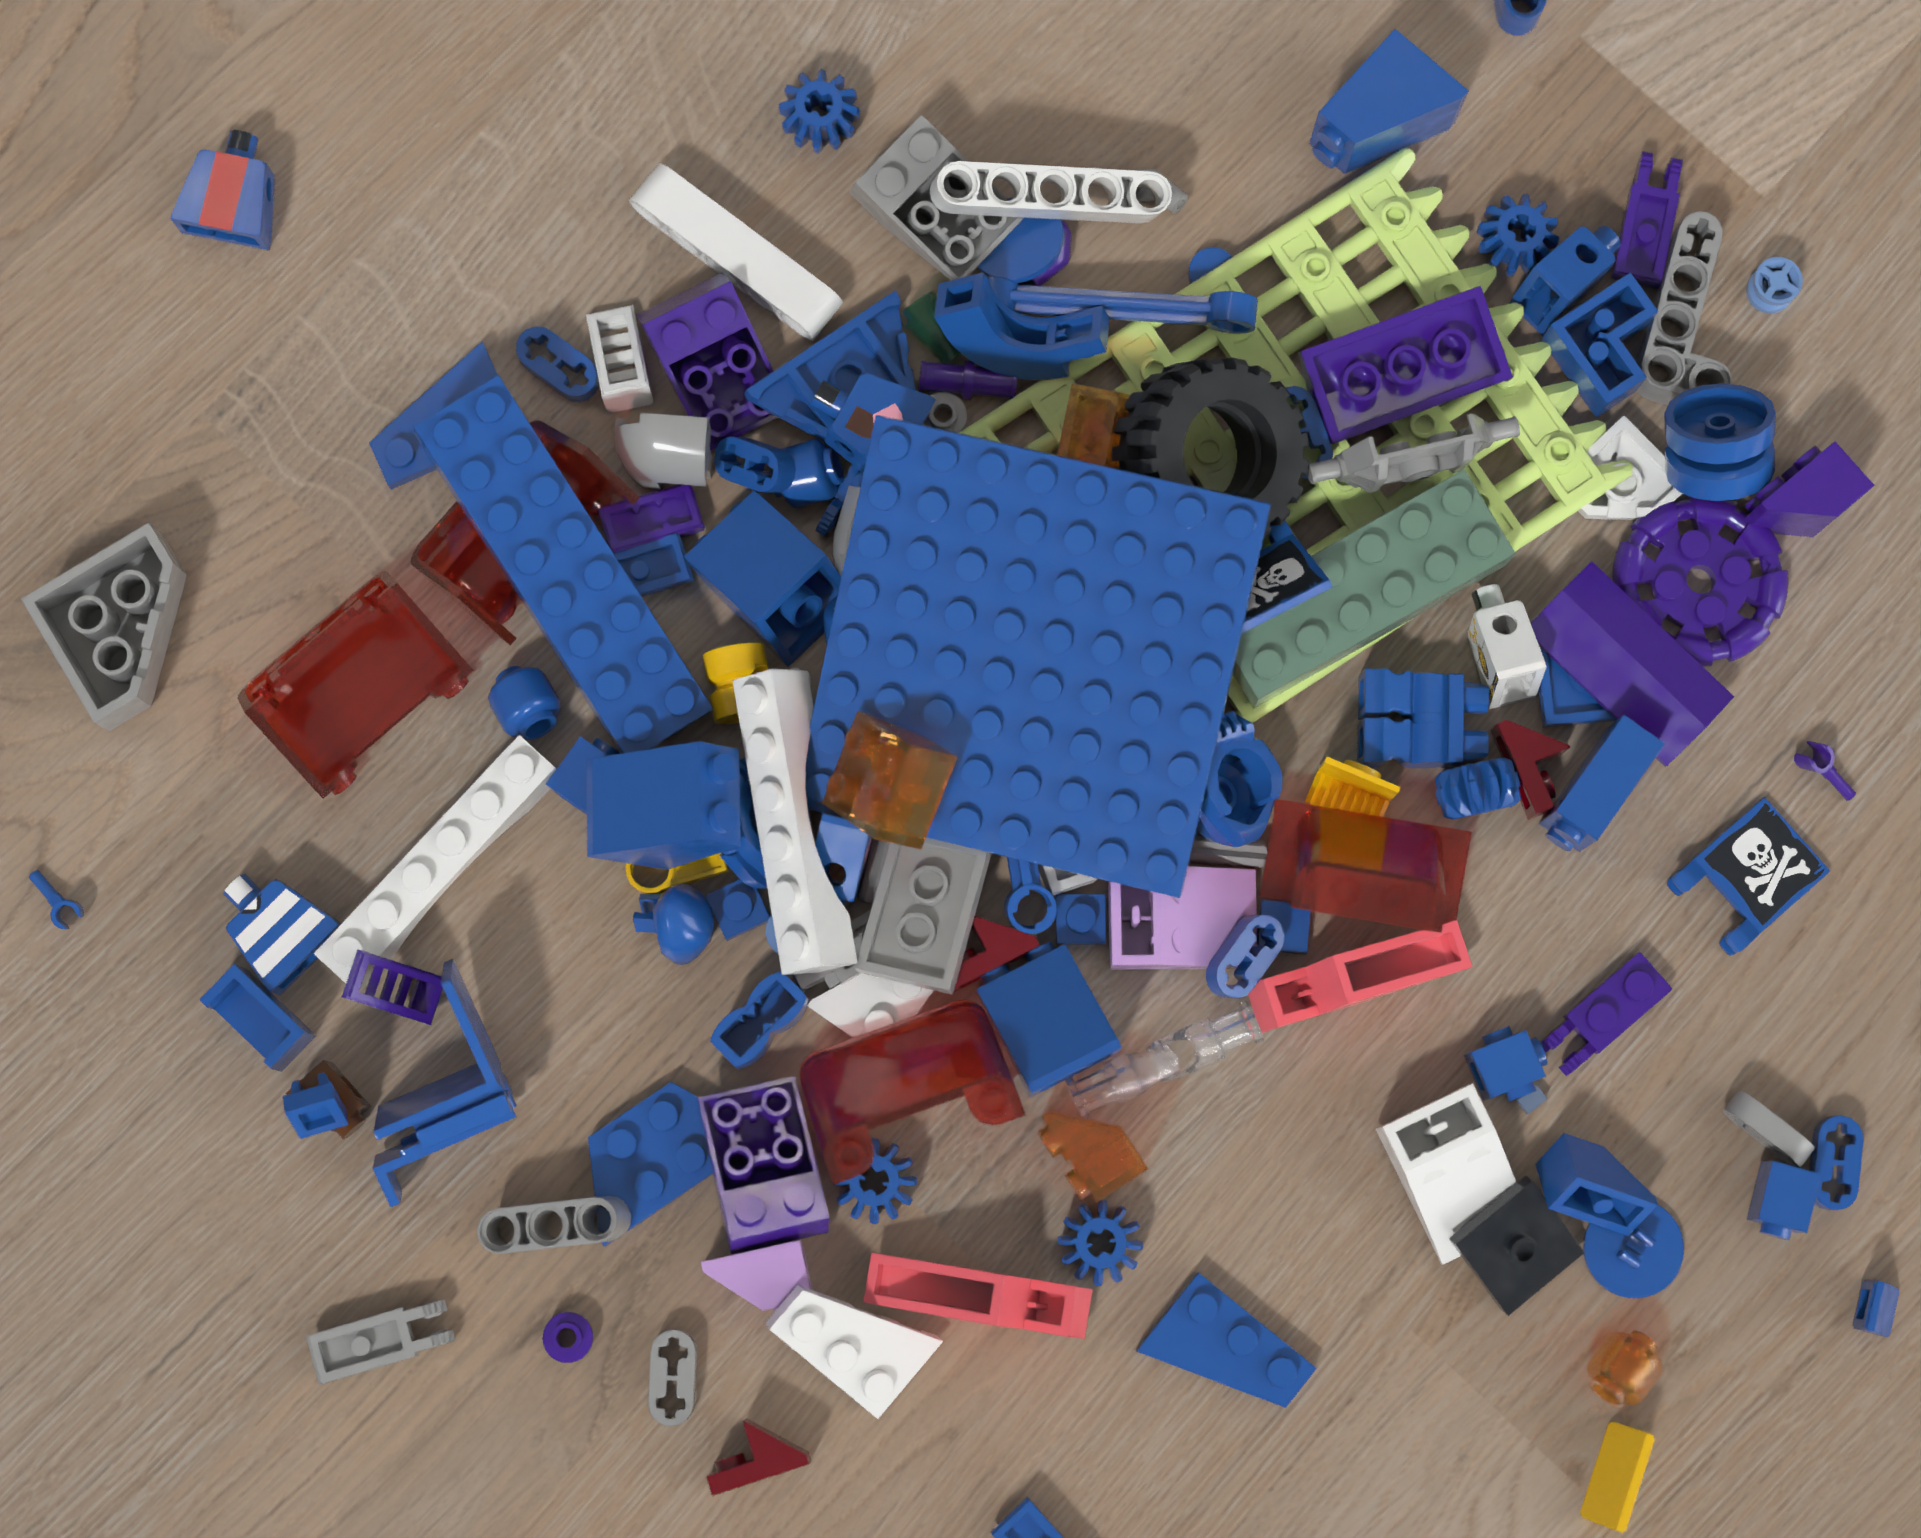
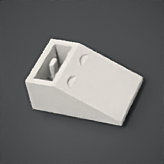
M1473 1084L1459 1088L1375 1129L1442 1265L1461 1256L1449 1238L1517 1183L1495 1127Z

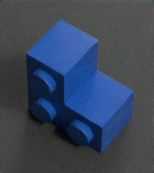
M1631 272L1551 324L1541 339L1542 342L1550 345L1552 357L1569 381L1578 384L1579 395L1596 418L1634 394L1647 378L1623 343L1647 328L1659 311Z

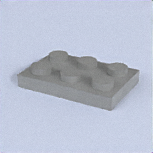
M893 829L857 957L858 963L855 964L857 972L953 995L992 853Z

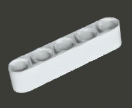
M956 161L945 165L934 178L930 187V196L938 209L950 214L1146 223L1156 218L1168 207L1172 198L1171 185L1164 176L1152 171ZM947 177L960 179L966 187L965 197L957 199L948 195L944 189V179ZM998 179L1007 181L1013 188V200L1004 201L997 198L992 190V182ZM1042 182H1051L1058 186L1061 191L1060 203H1050L1043 198L1040 192ZM1089 185H1100L1106 190L1109 198L1108 205L1100 206L1091 201L1088 194ZM1137 187H1145L1153 192L1156 200L1154 208H1146L1139 204L1136 199Z
M661 163L655 167L629 200L631 206L646 220L718 274L723 273L734 286L808 340L813 341L843 304L842 299L825 283L672 169Z

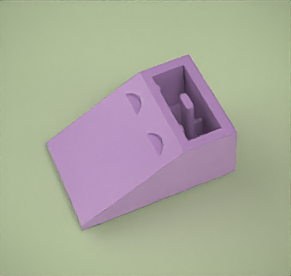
M1188 866L1180 898L1108 881L1110 970L1207 969L1209 962L1237 923L1246 916L1257 915L1256 870ZM1254 928V929H1253V933L1256 935V937H1257V928ZM1226 967L1225 969H1236L1237 967Z

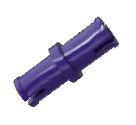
M921 360L919 391L961 394V399L971 400L972 395L1006 397L1009 399L1016 395L1017 377L995 373L981 366H975L974 362L968 360L964 361V365L932 363Z

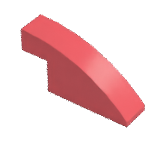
M1455 920L1336 954L1306 967L1259 980L1248 996L1260 1033H1264L1472 968V964L1458 921Z
M871 1253L863 1303L993 1326L1025 1329L1085 1339L1093 1289Z

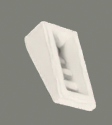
M633 305L587 314L586 318L599 385L606 411L608 413H615L651 405L654 401ZM623 327L628 328L626 333L601 338L600 332ZM631 346L632 348L606 355L604 351ZM635 364V368L623 370L614 373L608 372V370L616 369Z

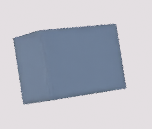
M1535 1085L1537 1091L1516 1100L1526 1114H1529L1547 1100V1097L1537 1085Z

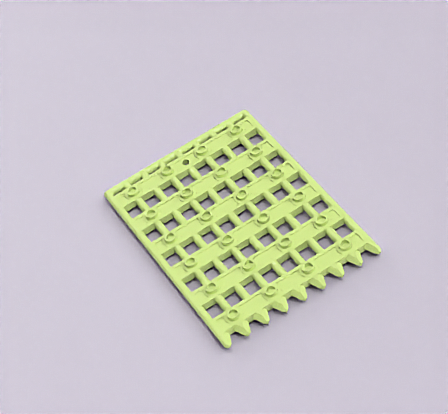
M1403 148L1176 293V295L1210 296V294L1220 291L1244 293L1235 278L1271 255L1287 279L1257 297L1256 325L1253 332L1243 334L1224 333L1210 329L1205 325L1206 331L1170 353L1155 331L1156 328L1164 323L1132 321L1108 337L1106 353L1070 361L1068 377L1038 381L959 433L999 442L994 432L1032 409L1047 433L1023 448L1051 453L1058 448L1064 457L1120 469L1119 461L1112 462V447L1119 446V443L1115 442L1101 420L1124 406L1131 393L1143 392L1140 388L1141 382L1151 374L1162 373L1164 367L1176 363L1194 361L1218 345L1227 358L1246 360L1249 366L1259 365L1269 371L1271 374L1269 382L1281 381L1285 387L1297 386L1307 390L1304 378L1288 357L1289 355L1324 333L1329 340H1333L1379 323L1380 321L1369 307V304L1403 282L1420 306L1415 308L1418 309L1481 286L1484 294L1496 278V267L1484 264L1461 270L1457 268L1453 259L1469 239V228L1462 225L1435 231L1429 228L1426 220L1442 200V190L1433 186L1404 192L1399 182L1414 163L1415 154L1411 149ZM1350 205L1366 228L1330 250L1315 229V226ZM1377 243L1393 267L1357 289L1342 268V265ZM1298 294L1313 318L1277 341L1262 319V316ZM1511 303L1489 308L1513 378L1389 423L1388 426L1395 435L1377 446L1376 451L1378 455H1381L1380 449L1399 442H1408L1410 448L1428 444L1427 439L1433 435L1455 431L1450 422L1483 400L1488 402L1499 420L1515 416L1519 423L1520 436L1493 442L1489 448L1478 452L1464 469L1516 552L1579 511L1586 504L1605 494L1608 489H1612L1628 479L1633 474V465L1627 460L1598 466L1594 464L1587 451L1606 432V424L1598 420L1572 426L1566 424L1562 416L1578 395V384L1572 381L1544 387L1538 384L1534 377L1550 357L1551 347L1548 343L1538 342L1513 348L1507 338L1524 316V309L1518 303ZM1112 357L1127 381L1097 401L1089 404L1074 381ZM1291 398L1286 399L1289 405L1294 404ZM1299 403L1297 405L1300 409V412H1302L1304 410V406L1302 403ZM1208 407L1202 409L1195 416L1187 430L1184 440V463L1188 476L1192 475L1201 488L1224 492L1232 481L1236 469V443L1230 428L1224 431ZM1346 439L1331 444L1333 458L1350 447ZM1513 439L1529 463L1493 485L1477 461ZM1309 446L1303 447V460H1309L1311 464L1315 463L1322 455L1319 448L1310 449ZM1626 463V465L1614 466L1616 464ZM1445 470L1430 477L1410 482L1387 498L1380 489L1368 493L1360 487L1354 488L1344 481L1339 482L1338 478L1314 483L1315 487L1301 495L1297 503H1289L1286 506L1290 510V515L1285 521L1290 526L1324 503H1327L1342 527L1308 548L1307 552L1312 556L1458 472L1452 473L1449 470ZM1540 478L1556 500V503L1521 525L1505 501ZM1270 534L1264 537L1261 549L1271 545L1269 540ZM1399 627L1254 709L1232 674L1227 699L1235 709V714L1254 723Z

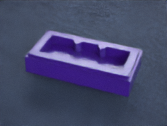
M680 484L597 508L606 542L613 554L663 539L664 536L674 533L679 534L680 537H685L702 532L705 529L692 485Z

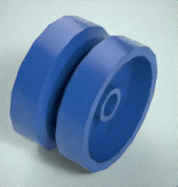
M1721 383L1702 385L1684 391L1669 402L1664 413L1665 437L1667 441L1665 448V472L1668 482L1678 492L1702 500H1735L1755 494L1771 482L1775 472L1773 439L1776 434V412L1773 402L1763 393L1743 385Z

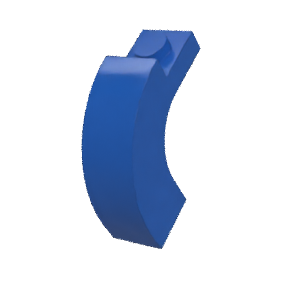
M984 272L939 283L934 315L938 325L948 341L962 355L985 369L1019 379H1058L1068 377L1070 361L1089 358L1107 352L1110 319L1103 305L1056 317L1036 318L1019 314L1005 306L994 293Z

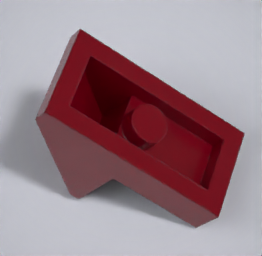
M1509 720L1497 723L1490 731L1501 757L1512 760L1514 770L1518 772L1521 785L1519 787L1520 802L1527 819L1530 820L1547 813L1554 808L1551 799L1556 797V792L1549 774L1545 770L1540 772L1537 764L1562 755L1571 747L1568 744Z
M974 916L972 927L984 951L976 955L973 948L965 950L954 992L980 980L983 975L1002 965H1009L1025 957V954L1040 946L1036 937Z
M745 1419L743 1420V1425L754 1459L746 1461L744 1452L715 1461L717 1471L708 1474L706 1478L711 1494L714 1496L809 1465L811 1458L809 1451L759 1424Z

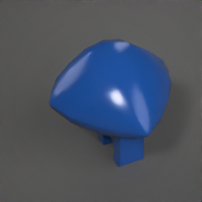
M681 883L669 887L662 894H640L639 903L642 913L634 912L633 922L636 932L656 933L661 954L674 964L685 965L691 963L712 941L714 915L710 904L702 892L695 886Z

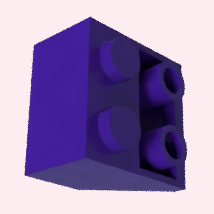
M1836 441L1822 452L1815 445L1781 475L1786 482L1779 476L1776 477L1745 505L1750 512L1745 521L1747 523L1750 522L1752 525L1767 527L1771 529L1773 534L1814 537L1875 485Z

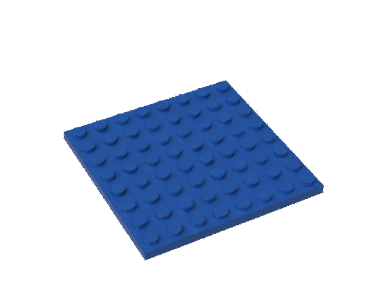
M876 415L810 724L811 735L806 758L805 781L807 808L823 813L826 811L835 814V816L860 822L864 821L889 829L1180 898L1272 503Z

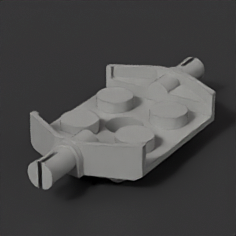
M1472 413L1467 415L1469 426L1457 430V434L1456 431L1439 433L1427 439L1428 444L1410 448L1408 442L1391 444L1380 449L1381 455L1377 454L1373 436L1368 437L1345 449L1339 455H1335L1333 459L1309 463L1308 479L1311 484L1338 478L1339 482L1344 481L1354 488L1360 487L1370 493L1378 491L1382 485L1398 481L1413 482L1445 470H1449L1452 473L1460 472L1478 452L1489 448L1493 442L1511 437H1519V423L1515 416L1488 423Z

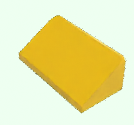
M1610 1422L1607 1425L1580 1510L1582 1518L1621 1533L1626 1531L1655 1441L1654 1435L1617 1422Z

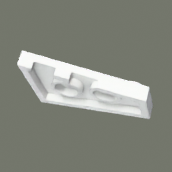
M800 1285L794 1288L765 1323L769 1330L877 1419L943 1342L937 1335L904 1326L896 1320L855 1308L852 1304Z

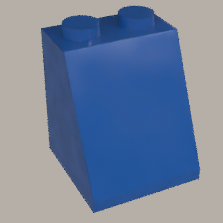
M1394 29L1318 112L1309 144L1313 147V154L1322 164L1331 169L1337 167L1341 172L1347 174L1396 153L1403 148H1408L1449 130L1455 124L1469 90L1398 30Z
M755 490L743 501L737 503L730 510L729 514L707 535L701 537L684 556L700 579L787 667L824 633L823 614L825 606L838 595L841 576L827 555Z
M698 741L586 760L587 857L669 870L741 846L739 749Z
M1052 942L1043 944L1025 954L1028 963L1011 971L1008 965L1005 964L983 975L981 979L984 985L976 989V993L1030 1098L1112 1057L1122 1048L1066 944L1056 949Z

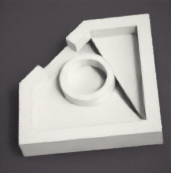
M1625 416L1620 418L1592 444L1587 454L1596 466L1620 460L1630 461L1633 465V474L1614 488L1608 489L1599 498L1583 506L1578 512L1585 519L1636 520L1663 504L1675 502L1683 494L1678 492L1667 480L1665 456ZM1620 463L1614 466L1626 465V463Z

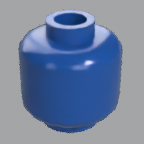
M818 439L783 448L792 456L796 470L792 485L782 493H774L777 498L784 497L790 506L797 509L827 501L836 496L838 484L844 482V473L838 453L833 448L826 447Z
M512 666L503 670L496 677V683L492 686L488 695L489 705L503 730L511 737L520 735L525 740L538 739L550 732L556 725V718L561 709L559 697L546 675L534 667L521 668L520 666Z

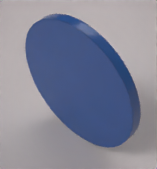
M1024 217L977 268L988 277L1004 278L1013 283L1025 282L1041 275L1053 265L1063 248L1064 228L1061 219Z
M1658 1205L1629 1236L1589 1223L1584 1235L1583 1251L1589 1272L1604 1289L1621 1297L1644 1298L1659 1293L1675 1279L1682 1265L1684 1243L1681 1231L1674 1218Z

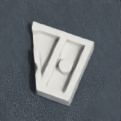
M861 973L842 985L839 984L812 999L808 1007L886 1061L935 990Z

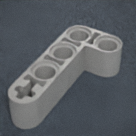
M1697 211L1690 213L1683 219L1670 240L1663 278L1660 286L1656 289L1653 304L1659 312L1645 329L1636 361L1647 377L1637 392L1648 400L1668 405L1671 400L1682 392L1696 388L1695 379L1705 378L1711 381L1712 384H1732L1730 370L1723 363L1691 353L1723 232L1719 220L1708 212ZM1691 233L1699 235L1698 243L1701 244L1693 257L1687 256L1691 251L1694 236ZM1679 275L1688 278L1693 284L1694 291L1683 292L1679 290L1674 283L1673 277ZM1671 320L1677 323L1681 329V336L1671 337L1662 330L1661 321ZM1660 365L1664 367L1668 372L1669 381L1664 383L1654 380L1649 374L1648 366Z

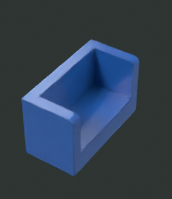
M233 964L200 999L207 1008L214 1009L248 1041L265 1058L264 1063L273 1070L282 1072L316 1037L248 969Z

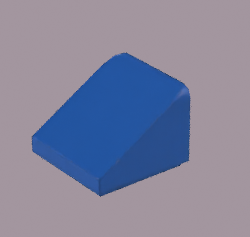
M1864 1280L1861 1284L1852 1326H1854V1329L1889 1337L1897 1307L1899 1289L1885 1282Z

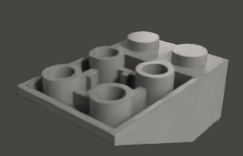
M920 115L855 182L849 194L884 228L947 278L955 280L967 277L1024 217L950 214L938 209L930 196L932 181L941 169L950 162L968 160ZM956 177L944 179V189L948 195L957 199L965 197L966 187L960 179ZM992 185V190H993V193L995 194V196H996L997 198H999L1000 200L1008 201V200Z

